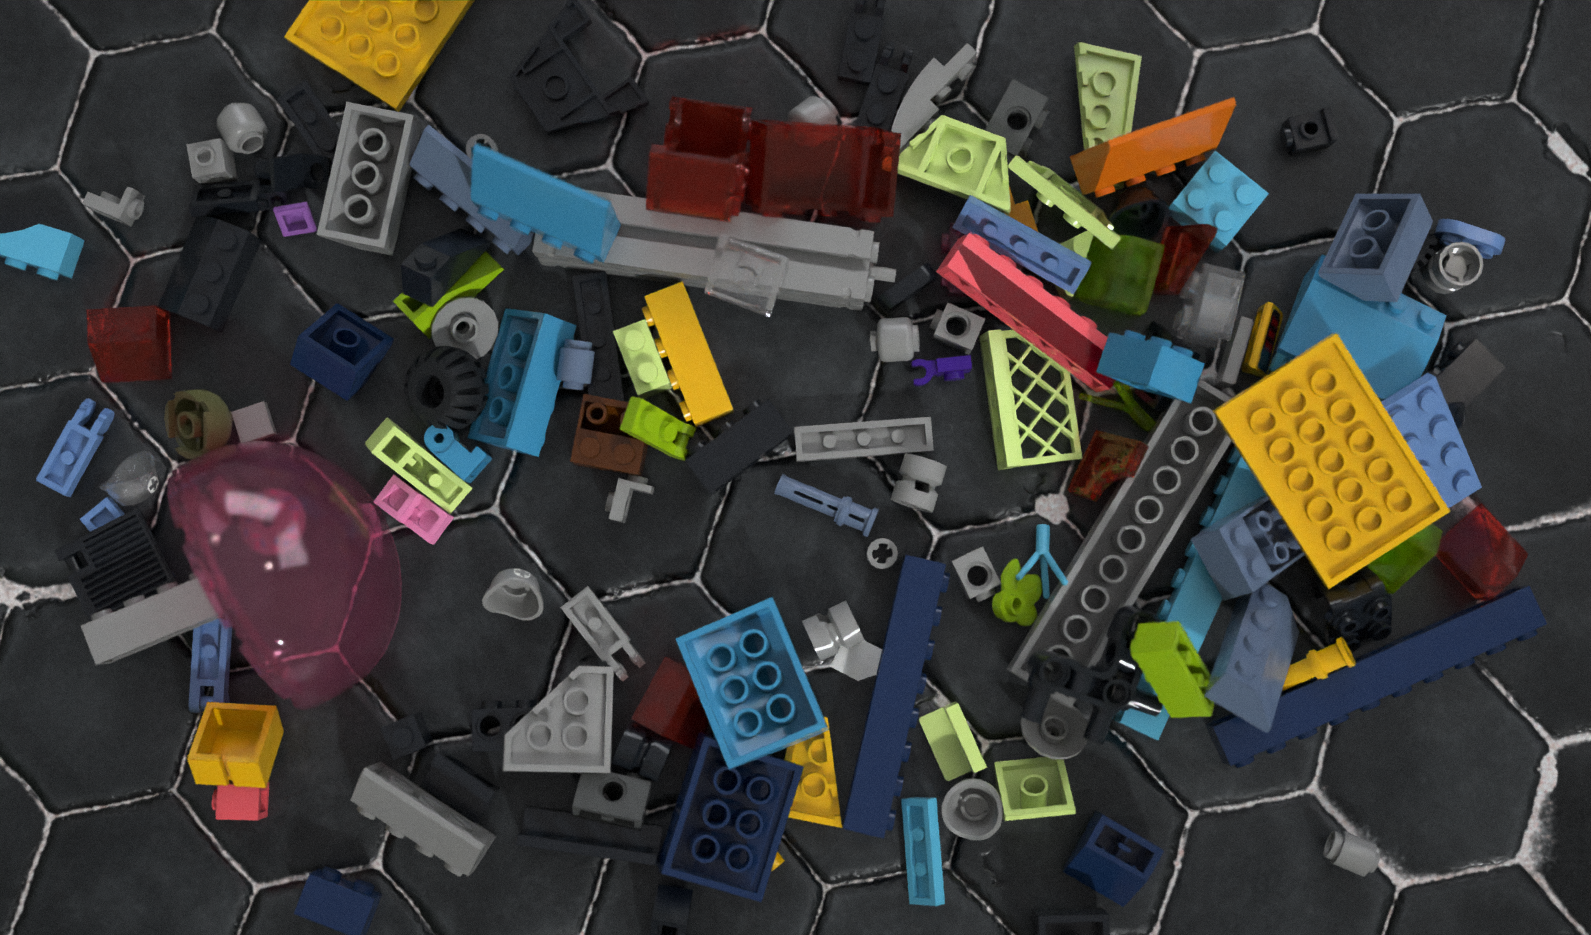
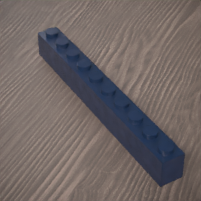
M1515 586L1354 658L1356 665L1351 668L1346 665L1328 673V677L1323 680L1314 677L1282 691L1271 729L1267 733L1234 713L1206 724V728L1222 763L1240 768L1254 762L1253 756L1266 750L1267 754H1271L1285 748V741L1297 736L1298 740H1302L1318 733L1316 727L1329 722L1330 726L1348 720L1350 718L1348 713L1360 708L1361 712L1371 710L1381 704L1379 699L1391 694L1395 698L1407 694L1413 690L1411 685L1423 680L1424 684L1436 681L1444 676L1442 671L1454 666L1455 669L1467 667L1475 663L1474 657L1485 652L1486 655H1492L1507 648L1505 643L1515 638L1517 641L1532 638L1538 634L1536 629L1546 625L1547 622L1530 586Z

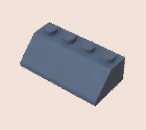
M428 124L409 163L411 168L417 173L413 178L428 191L434 187L443 195L439 199L452 211L456 212L460 208L469 215L465 221L478 232L482 233L486 229L494 236L491 242L505 254L512 250L516 255L520 256L535 238V233L530 231L528 236L521 234L509 227L511 223L498 217L495 222L477 213L479 208L470 200L472 159Z
M1265 583L1254 592L1242 595L1236 601L1204 694L1206 698L1266 733L1271 729L1299 636V630L1288 597Z

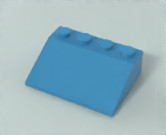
M477 143L475 144L472 156L470 200L479 208L477 211L479 215L495 222L500 217L511 222L509 225L511 229L527 236L530 231L543 236L541 241L553 248L561 250L562 245L575 250L573 255L587 263L593 264L594 260L602 263L605 262L621 226L611 202Z
M1322 254L1303 278L1276 352L1293 359L1330 334L1337 333L1382 402L1421 377L1438 343L1447 315L1402 293L1397 302L1364 301L1319 276L1318 272L1326 257Z
M773 597L676 638L729 770L829 730Z

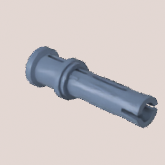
M785 474L781 475L774 493L833 517L834 522L839 526L845 524L863 532L865 537L869 536L879 509L876 507L871 510L853 502L849 496H844L840 499L787 477Z

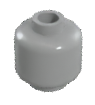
M810 96L788 113L787 131L798 145L816 147L836 131L837 111L830 101Z
M232 103L227 105L216 121L218 132L227 147L236 153H254L264 145L267 138L268 129L257 109L249 103Z
M908 317L880 319L877 323V331H870L871 351H878L879 358L883 362L911 360L914 357V352H920L918 325H913Z

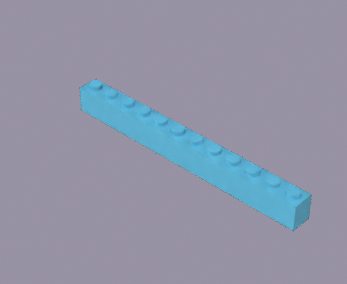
M1277 352L1271 361L1269 370L1275 371L1292 359ZM1235 445L1227 458V462L1231 465L1226 476L1221 475L1214 486L1213 493L1217 496L1212 507L1206 506L1200 517L1201 531L1266 495ZM1190 540L1185 550V556H1188L1183 569L1178 568L1170 584L1174 590L1169 601L1164 599L1161 603L1157 616L1160 622L1179 621L1198 653L1223 598L1193 542ZM1142 672L1137 689L1157 695L1151 684L1146 681L1145 675ZM1163 705L1161 712L1156 717L1129 709L1118 713L1114 721L1152 739L1159 740L1170 715Z

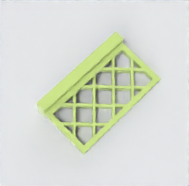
M989 330L980 335L979 341L998 470L1083 459L1070 372L1014 330ZM1007 338H1018L1027 346L1018 360L1007 352ZM1031 350L1046 361L1037 374L1022 364ZM1009 362L1013 364V367L1011 369L1009 366ZM1049 365L1060 372L1061 382L1056 389L1041 379ZM1017 368L1032 379L1023 393L1012 385L1011 376ZM1036 383L1051 394L1042 408L1026 397ZM1014 395L1018 398L1016 403L1014 401ZM1055 398L1065 406L1066 415L1060 423L1045 412ZM1022 402L1037 413L1028 426H1025L1017 419L1016 410ZM1041 417L1056 428L1046 442L1032 431ZM1019 429L1023 431L1021 436L1019 435ZM1059 432L1070 439L1072 453L1060 454L1050 446ZM1028 435L1042 448L1034 458L1023 459L1021 444ZM1045 451H1048L1051 456H1043Z

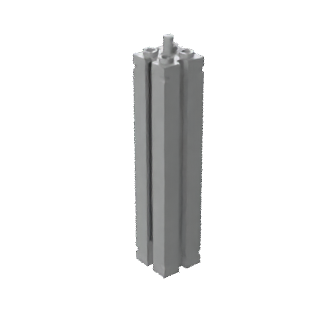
M591 190L584 191L611 202L621 224L605 262L602 263L594 260L593 264L587 263L573 255L575 250L562 245L561 250L543 243L541 241L543 236L536 233L532 250L534 255L538 257L539 262L546 266H562L567 269L594 273L606 271L608 275L671 284L683 281L684 286L837 308L847 307L862 311L864 302H871L874 280L895 282L896 269L876 266L880 242L873 241L874 231L862 229L855 231L848 227Z

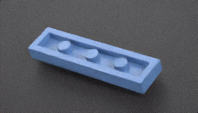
M972 195L967 199L952 227L965 235L971 233L972 235L977 234L989 242V248L995 252L1011 258L1015 263L1071 294L1075 293L1092 263L1090 260Z

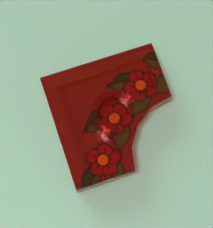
M1096 430L1067 491L1075 496L1097 502L1104 490L1113 482L1122 478L1135 477L1149 446L1138 440Z

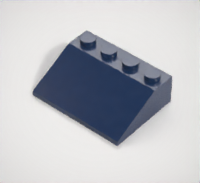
M699 732L657 862V867L661 874L762 902L804 766L769 754L729 770L716 737Z

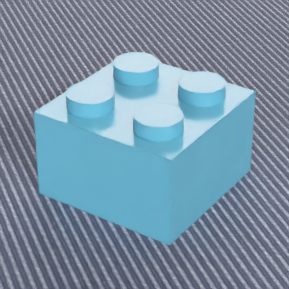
M1214 151L1169 205V216L1215 253H1219L1227 246L1269 193L1217 151Z

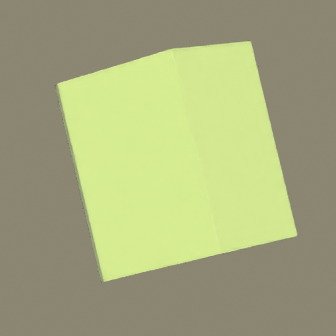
M1039 757L994 762L996 788L1002 800L1004 821L1075 814L1076 809L1064 759Z

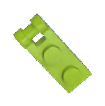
M631 396L620 430L668 456L685 461L689 451L686 447L689 438L694 437L696 427L680 421L642 398Z

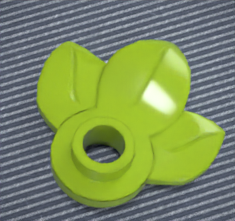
M1016 558L1006 565L1001 574L1002 590L995 594L992 608L995 616L1004 622H1017L1020 626H1029L1038 617L1034 604L1040 599L1042 594V581L1037 574H1027L1022 580H1017L1016 575L1021 570V566Z

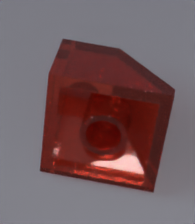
M1482 503L1478 504L1430 548L1476 600H1492L1518 576L1529 555Z

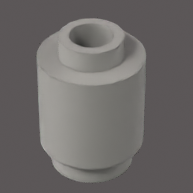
M1332 831L1327 838L1323 850V856L1330 859L1331 864L1363 877L1368 872L1373 873L1380 860V853L1376 852V844L1345 831L1340 833Z

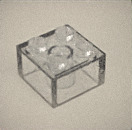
M1205 263L1198 270L1193 271L1190 278H1185L1180 297L1185 298L1182 311H1177L1173 322V330L1177 331L1176 336L1186 344L1216 350L1229 342L1246 273Z

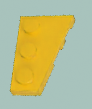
M824 716V718H825V720H826V723H827V725H828V728H829L828 717H825V716ZM830 730L786 748L785 760L804 766L788 817L842 828Z

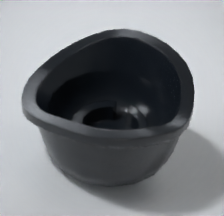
M1146 187L1128 188L1116 197L1109 221L1114 226V232L1120 235L1122 239L1137 243L1148 242L1160 236L1166 228L1170 215L1169 207L1151 189Z

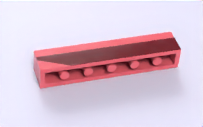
M968 233L957 239L936 272L1095 392L1112 388L1116 380L1096 372L1108 336L1106 337L1097 330L1098 326L1094 321L1085 316L1077 315L1070 309L1071 305L1065 299L1048 293L1043 289L1044 285L1040 280L1023 274L1016 268L1017 264L1011 258L1005 255H998L989 248V242L983 237Z

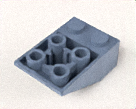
M1267 495L1220 519L1191 538L1223 600L1254 592L1305 555Z

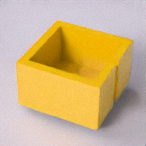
M207 702L187 757L195 783L228 786L229 780H233L234 786L266 788L284 732L277 706Z

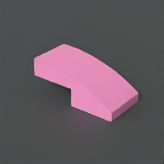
M394 474L374 500V503L397 521L405 524L432 545L437 542L454 518Z

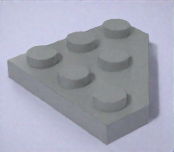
M578 666L504 735L503 771L610 773L614 667Z

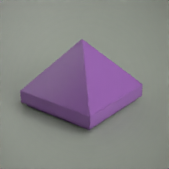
M308 202L273 207L283 237L317 231Z

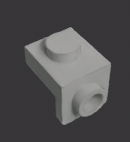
M628 474L627 480L618 478L615 492L610 491L606 501L605 511L610 512L609 519L621 523L626 522L633 490L653 495L654 487L647 485V478Z

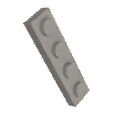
M931 417L794 427L797 462L934 451Z

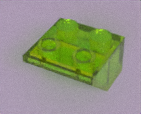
M1120 235L1121 239L1111 249L1097 237L1093 236L1086 257L1092 263L1079 284L1074 299L1140 318L1148 310L1165 245L1134 236Z

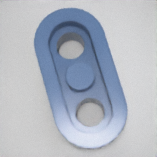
M1453 219L1438 220L1435 229L1436 234H1434L1440 239L1439 243L1444 246L1454 242L1470 243L1478 249L1484 259H1491L1493 255L1501 254L1505 243V238L1497 233Z

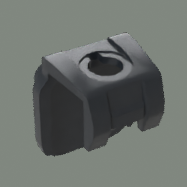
M1367 565L1341 581L1347 580L1349 585L1356 583L1354 585L1355 590L1351 592L1338 585H1334L1330 589L1325 587L1318 574L1312 578L1315 598L1324 597L1329 606V610L1323 618L1325 641L1328 646L1335 644L1337 638L1343 637L1351 653L1359 648L1361 641L1368 638L1380 641L1388 637L1392 632V597L1387 589H1385L1381 579Z

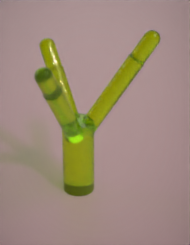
M1115 381L1113 385L1125 404L1084 393L1079 394L1080 400L1126 411L1144 431H1148L1155 424V421L1134 400L1130 386L1119 381Z

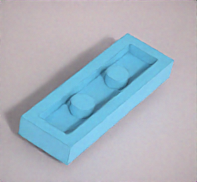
M937 798L901 799L909 904L928 906L945 904Z

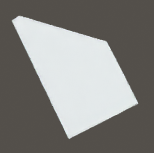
M865 640L848 649L840 646L830 667L857 681L875 676L882 649Z

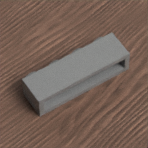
M209 568L202 569L190 574V581L178 585L177 582H171L156 589L158 594L145 599L144 595L136 596L123 602L125 608L115 612L109 608L91 615L92 621L81 625L95 665L110 664L238 611L223 572H210Z

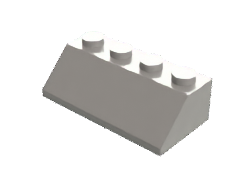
M346 102L318 226V236L357 249L393 256L412 173L409 163L418 145L422 125L414 115Z
M383 762L364 768L350 800L358 805L356 810L360 814L372 820L377 817L387 824L385 829L401 839L404 836L408 837L416 843L414 847L420 853L428 857H433V855L445 861L444 867L457 876H462V874L469 876L472 874L496 838V835L479 824L472 822Z

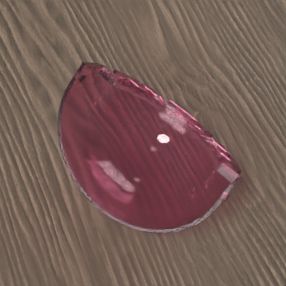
M247 441L225 445L206 452L172 471L173 476L168 478L167 492L175 527L178 529L182 527L186 533L185 539L188 543L183 545V549L225 629L231 626L234 627L237 632V638H240L243 642V645L239 648L262 679L284 700L290 697L294 707L300 710L314 709L361 681L379 662L390 643L399 617L402 590L400 563L391 531L384 516L367 491L349 473L329 459L298 446L274 441Z

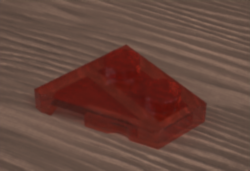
M1210 224L1166 227L1147 291L1155 295H1179L1217 234L1218 228Z

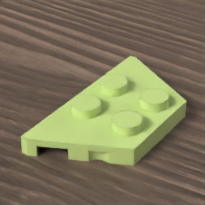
M941 115L929 126L926 132L917 135L911 140L909 147L894 158L892 156L886 163L887 170L965 199L972 195L1002 213L1010 214L1011 203L1006 138Z
M1017 155L1007 166L1038 191L1036 196L1049 207L1055 204L1065 212L1063 218L1072 226L1078 229L1083 226L1111 249L1121 239L1120 235L1112 231L1114 226L1107 219L1104 211L1050 168L1040 166L1030 160L1026 163Z

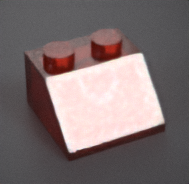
M156 305L86 309L87 342L102 383L172 379L170 313Z
M665 656L631 719L666 738L694 749L698 733H704L710 722L687 666L669 656Z

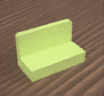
M956 701L919 718L921 727L946 781L955 779L970 771L976 773L987 768L962 710Z

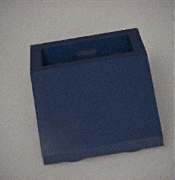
M1096 810L1062 872L1124 907L1148 881L1164 850Z

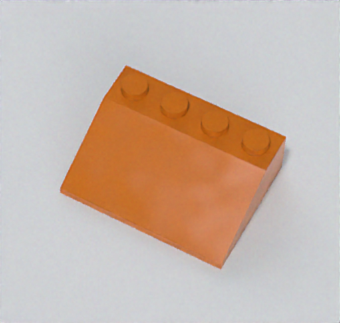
M1233 97L1113 138L1070 156L1082 195L1094 192L1096 198L1115 192L1114 184L1125 181L1126 187L1146 181L1144 175L1146 173L1155 171L1158 177L1175 171V163L1185 160L1186 166L1206 160L1205 153L1217 149L1236 106L1235 98Z

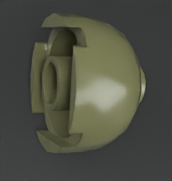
M191 389L174 393L173 395H176L174 400H169L166 404L164 420L168 437H175L176 442L180 446L175 448L178 454L186 459H197L209 456L222 449L231 436L233 421L232 414L222 398L206 389Z

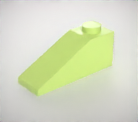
M388 417L365 442L372 454L449 514L454 511L472 489L468 483L462 480L455 472Z

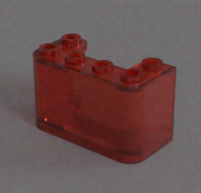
M672 96L669 102V123L665 125L663 145L653 144L650 150L646 210L731 223L733 216L739 217L741 202L744 200L745 188L748 186L749 175L753 167L754 152H748L749 141L755 142L757 121L752 120L753 108Z
M752 119L745 203L752 206L753 212L762 213L761 216L782 218L783 212L804 215L805 209H817V214L822 216H837V211H849V216L858 217L860 221L880 223L881 217H893L901 133L868 126Z

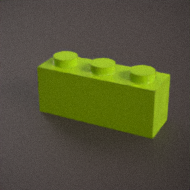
M1179 621L1138 624L1135 639L1131 641L1130 645L1131 656L1137 661L1145 675L1146 681L1151 684L1158 696L1159 702L1164 705L1170 717L1212 716L1214 702L1204 696L1211 675Z

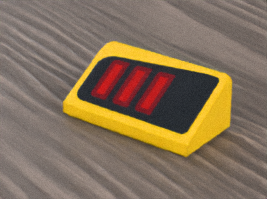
M1267 302L1257 310L1241 368L1242 372L1262 378L1267 376L1283 318V313L1274 303Z

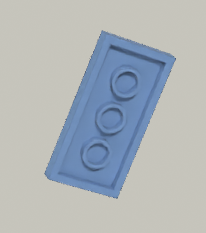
M1427 373L1381 402L1448 508L1482 488L1435 376Z

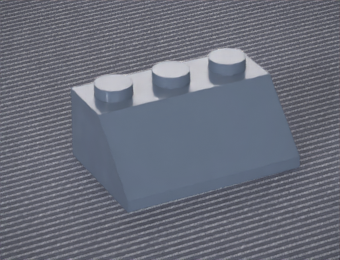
M1355 194L1320 267L1319 276L1364 301L1397 302L1433 223L1421 194Z

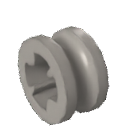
M485 134L472 136L466 145V154L471 159L475 144L484 142L486 147L490 145L491 150L498 153L496 143Z
M876 539L867 548V560L875 568H889L897 560V547L889 539ZM879 544H886V550L890 548L892 556L887 557L884 564L876 562L878 557L874 559L872 555L873 551L878 550Z

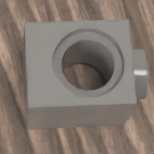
M221 138L187 144L193 179L202 185L238 181L234 152L227 147Z
M947 303L944 311L936 310L929 328L935 330L932 339L969 355L975 345L985 318ZM950 320L960 321L964 326V333L958 336L950 334L947 331L946 323Z
M983 546L949 562L967 599L975 597L977 602H980L996 594L994 587L1000 585L1001 582ZM973 566H978L985 572V581L980 586H974L968 580V571Z

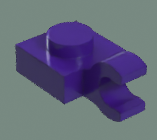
M971 355L937 358L931 361L924 359L912 361L911 368L922 367L926 373L924 378L914 379L913 385L924 386L929 383L933 376H944V381L964 379V374L972 370Z

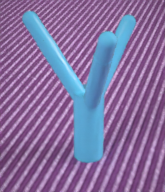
M1039 524L1036 526V551L1018 572L1016 579L1022 580L1033 565L1040 560L1043 597L1048 599L1050 597L1048 564L1062 585L1066 586L1068 580L1049 553L1050 526Z

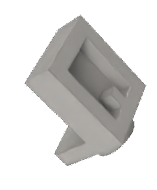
M128 186L121 199L102 191L100 196L87 192L82 204L98 214L132 227L134 220H137L143 212L145 196Z

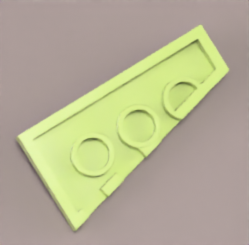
M1078 42L1074 45L1083 146L1084 150L1105 141L1131 133L1142 56ZM1125 181L1114 184L1115 189L1120 190L1124 188Z

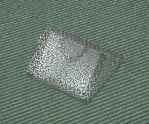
M721 233L704 293L770 317L789 269V258Z

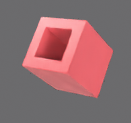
M229 781L228 786L217 785V789L214 790L212 795V809L216 810V819L258 821L268 817L269 782L266 788L234 786L233 781Z

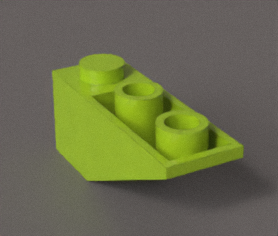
M485 251L433 307L403 294V292L393 302L430 339L431 324L434 317L446 302L458 297H475L504 269Z

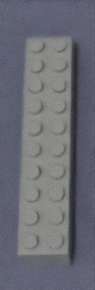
M1199 379L1191 403L1171 399L1136 453L1140 461L1137 473L1129 471V473L1122 476L1064 572L1068 584L1064 586L1060 581L1058 582L1006 670L1028 683V660L1031 655L1041 650L1066 655L1087 667L1096 665V662H1099L1108 641L1106 634L1115 613L1121 607L1133 606L1231 442L1228 434L1213 413V410L1232 399L1231 397ZM1141 449H1148L1142 460ZM1049 662L1045 666L1043 671L1044 677L1051 674L1053 662ZM1055 692V695H1050L1053 699L1070 708L1076 700Z

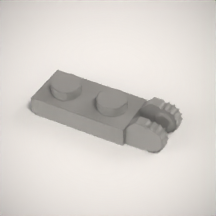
M589 586L560 607L602 662L606 661L610 667H614V672L620 680L624 681L629 677L625 667L613 656L622 647L634 665L641 668L646 664L642 656L629 642L631 641L629 636Z

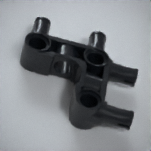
M1127 605L1121 607L1115 613L1107 631L1108 641L1101 661L1096 662V665H1091L1090 667L1081 665L1078 661L1060 653L1043 650L1035 652L1031 655L1027 664L1029 674L1027 685L1031 687L1020 716L1041 724L1050 695H1055V692L1090 703L1093 710L1083 737L1101 745H1104L1113 716H1117L1121 711L1133 709L1155 717L1158 716L1163 704L1159 702L1157 695L1137 689L1143 671L1137 661L1132 658L1130 651L1131 641L1135 639L1137 628L1131 631L1132 620L1138 616L1139 624L1160 622L1158 616L1134 606ZM1049 662H1053L1051 674L1044 677L1043 671L1045 666ZM1115 683L1113 695L1107 698V689Z

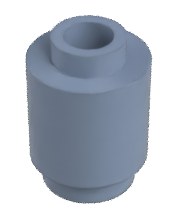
M565 339L564 347H560L556 379L563 381L562 388L583 390L584 384H591L595 354L594 351H591V342Z

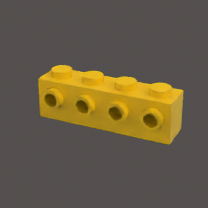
M683 281L644 296L648 306L642 307V311L648 326L656 325L660 337L654 339L661 359L668 356L673 368L666 372L673 390L680 388L685 401L680 402L679 405L686 422L693 420L695 426L699 427L734 413Z

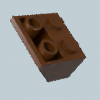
M588 394L583 395L570 459L571 463L588 468L642 477L648 444L620 430L629 402Z

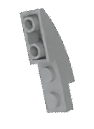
M968 43L945 66L936 58H933L912 83L901 102L892 125L886 162L892 156L894 158L910 146L909 142L929 129V126L937 119L939 108L934 102L938 105L942 103L952 92L950 86L958 78L961 81L965 80L975 69L976 66L973 63L977 51Z

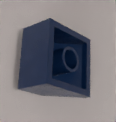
M337 303L298 336L290 365L348 401L368 382L392 345L394 338Z

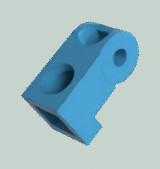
M431 425L425 432L424 442L427 448L462 480L470 484L493 459L478 446L471 452L460 442L457 432L448 426L447 429H439Z

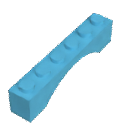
M37 224L24 230L0 233V257L6 258L4 264L21 270H25L27 265L38 268L36 274L53 280H58L59 275L72 279L85 240L72 233Z

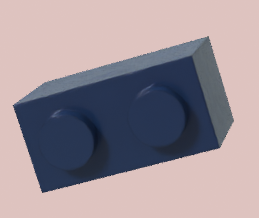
M323 867L322 870L317 869L311 872L294 914L347 935L367 934L382 893L374 891L375 886L369 882L359 879L351 882L341 878L343 873L333 868Z

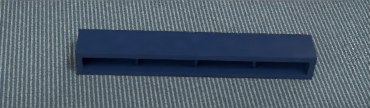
M909 555L903 556L842 822V828L845 830L884 838L885 831H892L896 810H892L891 805L893 796L900 797L904 776L898 775L901 761L907 763L911 751L912 742L906 741L909 727L915 729L918 720L919 708L914 707L917 693L923 695L927 674L922 673L924 660H931L935 640L929 638L932 626L938 627L942 614V606H938L937 602L940 592L946 593L950 573L945 572L946 564Z

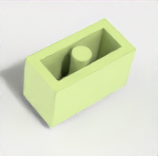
M645 319L613 331L639 398L645 399L673 388Z

